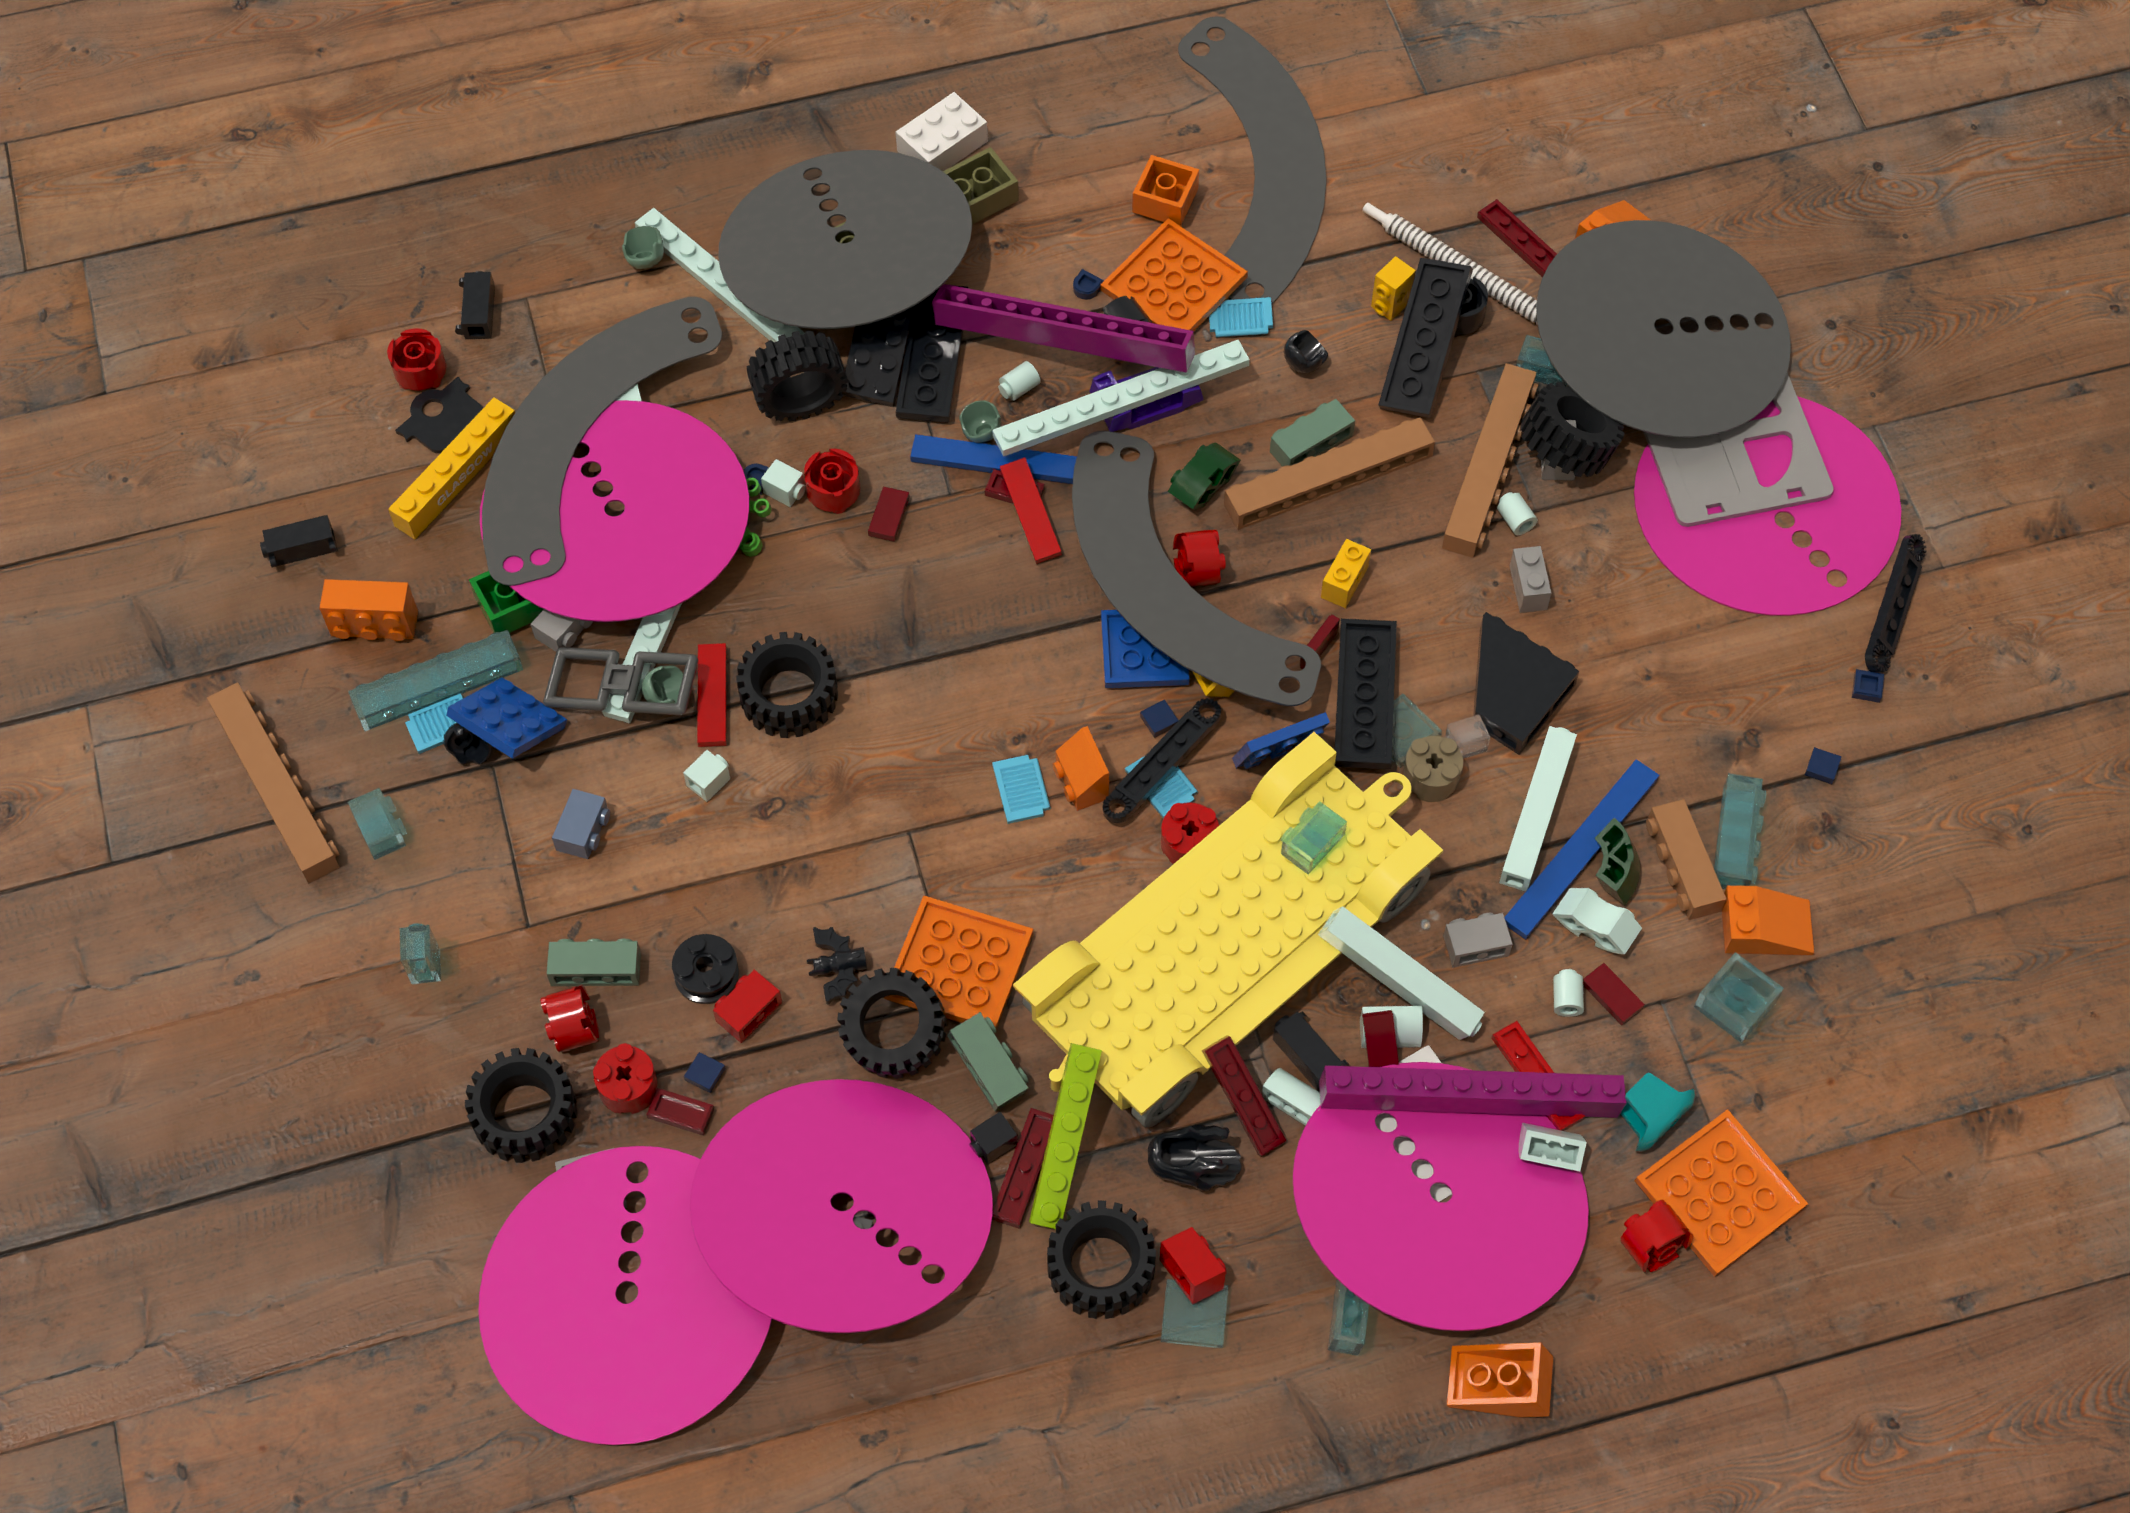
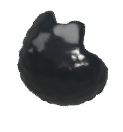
M1307 330L1296 332L1284 345L1283 353L1286 362L1299 373L1315 371L1328 358V352Z
M457 722L451 725L443 736L446 750L462 765L470 762L482 764L491 755L492 745Z

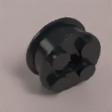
M712 934L692 936L681 943L673 955L672 970L676 987L690 1001L701 1004L715 1003L722 996H728L738 982L739 968L736 953L733 947L719 936ZM704 966L712 967L711 970L706 972L699 971Z

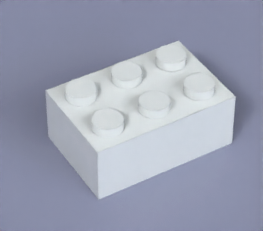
M955 92L896 131L898 153L928 162L941 171L952 167L988 142L987 121Z

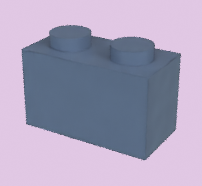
M572 789L552 836L556 851L589 859L592 850L595 851L599 845V833L602 825L606 826L610 818V809H608L605 797Z

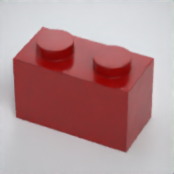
M754 969L749 975H744L738 980L735 989L728 996L724 995L716 1002L713 1013L716 1022L742 1043L782 1004L780 991Z
M1193 1227L1161 1242L1159 1260L1192 1304L1224 1289L1225 1275L1227 1274L1226 1267L1220 1258H1216L1210 1251L1207 1240L1203 1236H1199Z

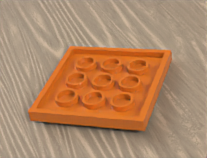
M1168 218L1100 287L1103 293L1114 300L1122 296H1127L1129 299H1131V296L1134 297L1154 324L1195 331L1248 278V271Z
M923 896L894 968H898L902 973L908 970L913 972L917 978L921 977L941 1001L944 1007L943 1013L947 1019L963 1023L981 1012L984 1018H990L997 1030L1013 989V984L1016 981L1033 937L1034 929ZM892 995L884 997L886 1000L917 1009L914 1002L903 996Z
M1728 1109L1634 1180L1653 1204L1659 1200H1664L1673 1208L1693 1234V1241L1689 1247L1714 1277L1808 1205L1807 1201Z

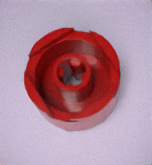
M413 328L401 332L399 338L395 341L393 339L390 342L387 350L388 359L399 386L402 389L416 391L439 387L446 372V361L440 341L425 329Z
M836 448L829 449V452L824 453L819 451L808 459L804 468L808 500L821 510L835 514L844 513L848 507L855 503L860 494L859 470L855 459L848 452Z
M1217 530L1178 533L1174 537L1173 550L1178 549V558H1173L1174 568L1191 587L1214 585L1221 581L1220 570L1225 569L1226 561L1224 554L1219 553V534Z
M1176 803L1170 808L1162 821L1161 849L1172 864L1176 863L1219 826L1215 812L1211 808L1198 803Z
M583 985L540 998L543 1012L545 1015L548 1014L549 1023L545 1024L547 1036L550 1041L554 1040L558 1052H566L598 1042L599 1028L594 1008L590 1009L588 1002H585L591 999Z
M627 1043L620 1044L605 1052L593 1069L594 1082L600 1099L612 1112L622 1114L621 1112H631V1114L643 1111L651 1104L657 1090V1076L650 1057L643 1050Z
M1659 1200L1643 1215L1635 1214L1628 1218L1624 1223L1626 1230L1620 1238L1622 1245L1642 1271L1646 1273L1647 1268L1650 1272H1655L1678 1258L1679 1255L1676 1251L1682 1245L1687 1249L1693 1241V1234L1673 1208L1664 1200Z

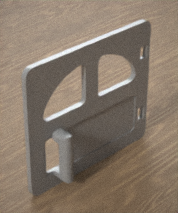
M1788 372L1780 390L1772 400L1780 411V414L1777 416L1748 421L1726 432L1702 437H1669L1644 432L1673 513L1680 525L1690 527L1822 501L1831 497L1833 484ZM1786 435L1791 439L1792 457L1789 468L1776 484L1770 487H1763L1758 482L1743 443L1767 437ZM1800 491L1802 494L1801 497L1788 499L1787 493ZM1720 506L1722 512L1708 515V508Z

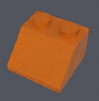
M1088 726L1083 727L1056 750V762L1053 763V769L1057 778H1062L1066 785L1063 787L1066 799L1069 803L1073 801L1077 811L1103 802L1109 796V771Z

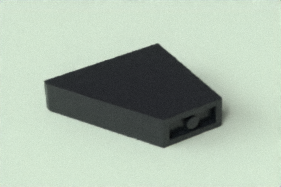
M1485 612L1479 634L1472 725L1520 755L1576 685L1579 670L1570 662L1563 661L1553 655L1545 646H1539L1531 641L1523 632L1509 627L1501 618Z

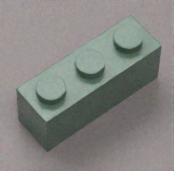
M1337 399L1329 403H1323L1311 414L1299 417L1289 427L1277 430L1271 437L1270 453L1282 467L1300 463L1310 456L1316 457L1352 437L1355 420Z
M625 938L618 939L617 941L589 939L587 942H575L570 939H560L558 942H549L547 977L550 985L639 986L641 952L638 942Z
M981 1012L951 1029L947 1037L996 1112L1025 1094L1028 1089L1026 1084L1029 1081L1024 1071L1020 1067L1016 1069L1010 1060L1013 1056L1008 1046L1004 1042L1000 1044L994 1034L997 1030L989 1017L984 1018Z

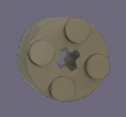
M1427 736L1415 739L1412 742L1406 755L1403 775L1410 781L1411 791L1417 795V798L1426 802H1439L1448 798L1457 789L1463 769L1461 751L1457 747V743L1451 738Z

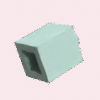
M777 459L761 478L763 493L788 507H791L796 499L800 500L806 490L803 473Z
M706 750L683 772L686 786L708 802L730 780L729 764L722 756L718 754L714 756Z

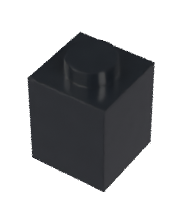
M998 1112L970 1131L971 1143H969V1146L979 1158L982 1157L987 1165L1015 1148L1018 1143L1016 1132L1001 1112Z

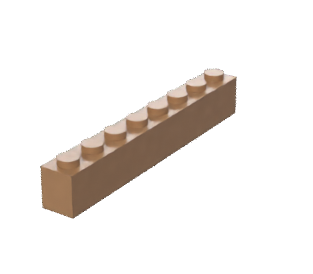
M1505 364L1448 523L1442 549L1474 558L1477 548L1482 549L1487 534L1483 533L1484 526L1490 527L1494 511L1490 510L1492 504H1498L1502 492L1501 489H1498L1500 483L1505 484L1509 468L1505 466L1507 461L1513 462L1517 447L1513 446L1514 441H1520L1523 433L1520 431L1521 421L1531 404H1528L1529 398L1535 399L1539 384L1534 383L1537 372Z
M1421 417L1414 420H1406L1396 427L1388 430H1379L1372 436L1364 439H1355L1348 445L1340 448H1331L1324 454L1316 457H1307L1302 462L1292 466H1283L1278 471L1268 475H1259L1252 481L1244 484H1235L1228 490H1225L1224 506L1237 530L1431 458L1435 441Z
M237 682L207 697L217 719L308 884L340 868L335 859L340 856L332 840L326 842L323 835L327 834V831L321 819H313L311 813L315 812V809L308 796L302 799L299 792L303 788L297 776L290 777L287 770L291 769V766L284 753L278 756L275 749L279 747V744L273 733L266 734L263 729L268 725L260 711L256 713L253 711L252 706L256 705L249 690L243 692Z

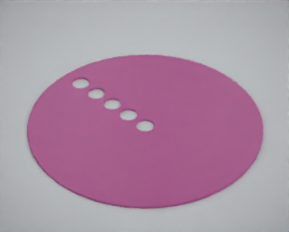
M1797 396L1833 484L1832 495L1826 500L1685 527L1680 525L1675 518L1648 444L1638 464L1634 485L1635 509L1644 537L1661 563L1686 586L1712 601L1736 610L1770 616H1791L1821 611L1838 605L1865 589L1880 574L1889 561L1899 537L1901 526L1900 495L1892 471L1881 452L1858 427L1846 418L1825 406ZM1771 401L1762 412L1749 421L1777 416L1780 414V411ZM1778 435L1743 443L1759 484L1763 487H1770L1776 484L1789 468L1792 457L1791 439L1786 435ZM1800 491L1787 493L1788 499L1802 496ZM1720 506L1707 509L1708 515L1722 512ZM1780 512L1789 513L1793 516L1795 523L1790 528L1779 527L1775 523V516ZM1799 531L1806 532L1812 538V543L1805 548L1798 547L1793 543L1792 535ZM1814 551H1822L1828 555L1829 564L1825 567H1816L1810 562L1809 555ZM1834 570L1840 571L1845 574L1847 583L1842 587L1832 586L1827 581V574Z
M629 400L614 401L596 419L580 442L589 447L588 455L583 458L572 457L566 471L559 509L560 532L565 550L564 565L557 573L550 577L510 587L526 600L549 612L568 618L597 622L626 621L647 617L673 608L692 598L713 582L727 567L737 552L747 527L749 492L743 469L736 455L714 430L689 414L655 403ZM589 462H595L601 466L599 475L592 478L585 477L581 473V469ZM599 482H609L613 486L612 493L606 497H599L593 493V487ZM483 492V495H482V500H481V505H480V530H481L482 540H483V532H482V507H483L484 492ZM619 501L624 504L625 510L621 515L613 517L605 513V506L609 502ZM536 550L531 554L530 561L535 565H544L550 560L551 555L546 550ZM509 557L504 561L503 568L507 572L513 573L519 571L524 563L519 557Z
M1409 1062L1383 1066L1386 1068L1470 1070L1460 1066L1433 1062ZM1320 1104L1303 1130L1298 1142L1293 1166V1194L1302 1228L1312 1248L1333 1276L1353 1294L1385 1314L1418 1326L1450 1331L1482 1330L1513 1322L1534 1312L1548 1302L1562 1288L1576 1267L1585 1244L1589 1210L1587 1192L1581 1170L1575 1171L1519 1158V1138L1522 1123L1556 1129L1546 1115L1321 1108ZM1382 1113L1390 1114L1395 1118L1397 1127L1391 1132L1381 1131L1375 1124V1118ZM1401 1136L1408 1137L1414 1142L1415 1151L1410 1155H1401L1394 1149L1393 1141ZM1416 1160L1429 1162L1433 1167V1175L1427 1179L1418 1178L1412 1172V1163ZM1436 1183L1447 1185L1452 1192L1451 1199L1447 1202L1434 1200L1430 1194L1431 1186Z
M844 1079L820 1080L798 1084L769 1094L747 1106L720 1129L702 1155L695 1172L690 1200L691 1223L695 1240L710 1270L735 1297L750 1308L784 1324L806 1330L827 1333L867 1332L887 1328L925 1313L941 1303L964 1282L976 1266L990 1233L993 1209L991 1185L981 1157L979 1158L969 1146V1143H971L969 1137L945 1113L927 1101L895 1087L874 1082ZM839 1193L848 1194L854 1201L853 1206L849 1210L838 1211L831 1205L832 1197ZM868 1211L875 1216L876 1223L869 1229H861L854 1224V1216L858 1212ZM883 1229H891L898 1234L899 1240L892 1247H883L876 1241L877 1233ZM906 1247H914L920 1251L922 1258L915 1265H905L899 1259V1252ZM930 1265L939 1266L943 1269L945 1277L939 1283H928L922 1278L921 1273L923 1269Z
M651 1146L619 1147L600 1151L582 1157L548 1176L519 1202L506 1219L491 1247L482 1274L479 1292L480 1333L488 1361L500 1385L526 1414L541 1425L566 1437L593 1444L625 1445L655 1440L682 1430L709 1414L738 1387L752 1368L766 1340L772 1318L750 1308L735 1297L710 1270L700 1252L691 1223L690 1200L695 1172L701 1159L677 1150ZM635 1162H642L648 1167V1176L641 1183H632L627 1178V1170ZM631 1192H641L646 1198V1204L640 1212L630 1213L624 1207V1200ZM631 1221L639 1222L643 1227V1235L635 1243H627L621 1236L622 1228ZM629 1251L638 1253L641 1259L639 1268L633 1273L622 1272L619 1268L620 1257ZM624 1282H633L638 1288L636 1299L628 1304L619 1302L616 1297L619 1285Z

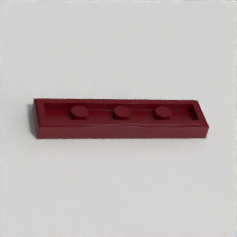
M1498 199L1480 210L1477 218L1543 278L1549 264L1557 253Z
M1226 1035L1201 1050L1257 1154L1262 1156L1285 1142L1286 1139L1231 1037Z
M1030 1108L994 1204L992 1220L1018 1229L1020 1228L1042 1168L1054 1115Z

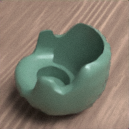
M641 226L630 229L625 233L622 250L625 259L632 267L647 269L661 261L664 247L662 236L657 228Z
M674 665L659 666L651 670L644 677L641 685L646 701L676 704L683 672Z

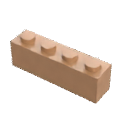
M1682 799L1652 807L1646 820L1647 831L1656 840L1657 855L1666 864L1667 878L1670 885L1676 888L1678 893L1677 902L1680 910L1685 911L1688 920L1721 912L1727 899L1685 800Z

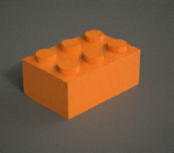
M324 580L319 609L331 636L340 639L360 637L367 640H375L376 638L394 641L414 640L418 609L407 582Z

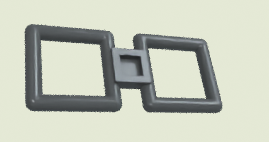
M560 647L556 651L543 704L551 708L604 710L607 707L609 695L617 694L624 695L622 709L625 712L683 715L687 709L698 657L694 654L639 651L635 654L632 665L618 664L619 652L616 650ZM566 659L606 661L597 699L556 697ZM644 663L686 665L676 704L635 701Z

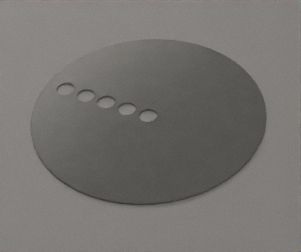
M852 150L826 154L802 161L774 174L741 200L728 218L721 234L718 251L720 270L728 288L740 302L757 314L772 321L812 329H838L869 324L901 313L918 304L934 293L952 276L967 252L972 233V216L967 199L959 186L947 174L928 162L901 153L879 150ZM811 169H818L822 172L820 178L812 181L806 180L803 176L805 172ZM820 184L830 187V191L823 196H815L811 193L812 189ZM826 200H835L838 203L837 208L829 212L820 210L819 206ZM840 215L846 218L845 224L840 227H830L827 224L828 220L833 216ZM844 231L854 234L853 240L848 243H839L835 240L836 236Z
M1652 220L1622 221L1603 225L1578 236L1567 244L1549 264L1541 280L1537 295L1536 317L1539 335L1550 362L1565 383L1582 400L1607 417L1628 427L1669 437H1702L1726 432L1741 426L1762 412L1774 399L1786 377L1791 352L1790 333L1784 311L1774 291L1763 276L1740 254L1715 238L1697 230L1677 224ZM1758 314L1768 315L1773 320V326L1769 329L1760 328L1755 323V316ZM1734 315L1744 317L1748 322V328L1745 330L1733 328L1730 324V318ZM1711 316L1719 318L1723 323V329L1719 332L1709 330L1705 326V319ZM1683 318L1693 319L1698 324V330L1695 333L1683 331L1680 327V320ZM1659 319L1667 320L1672 324L1673 332L1667 335L1661 334L1655 329L1654 323Z

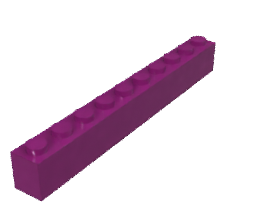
M943 284L938 289L932 301L935 323L940 326L1187 373L1195 356L1194 331L947 284Z
M1325 1065L1319 1080L1321 1108L1546 1116L1557 1114L1558 1116L1583 1114L1585 1117L1618 1118L1626 1105L1624 1075Z

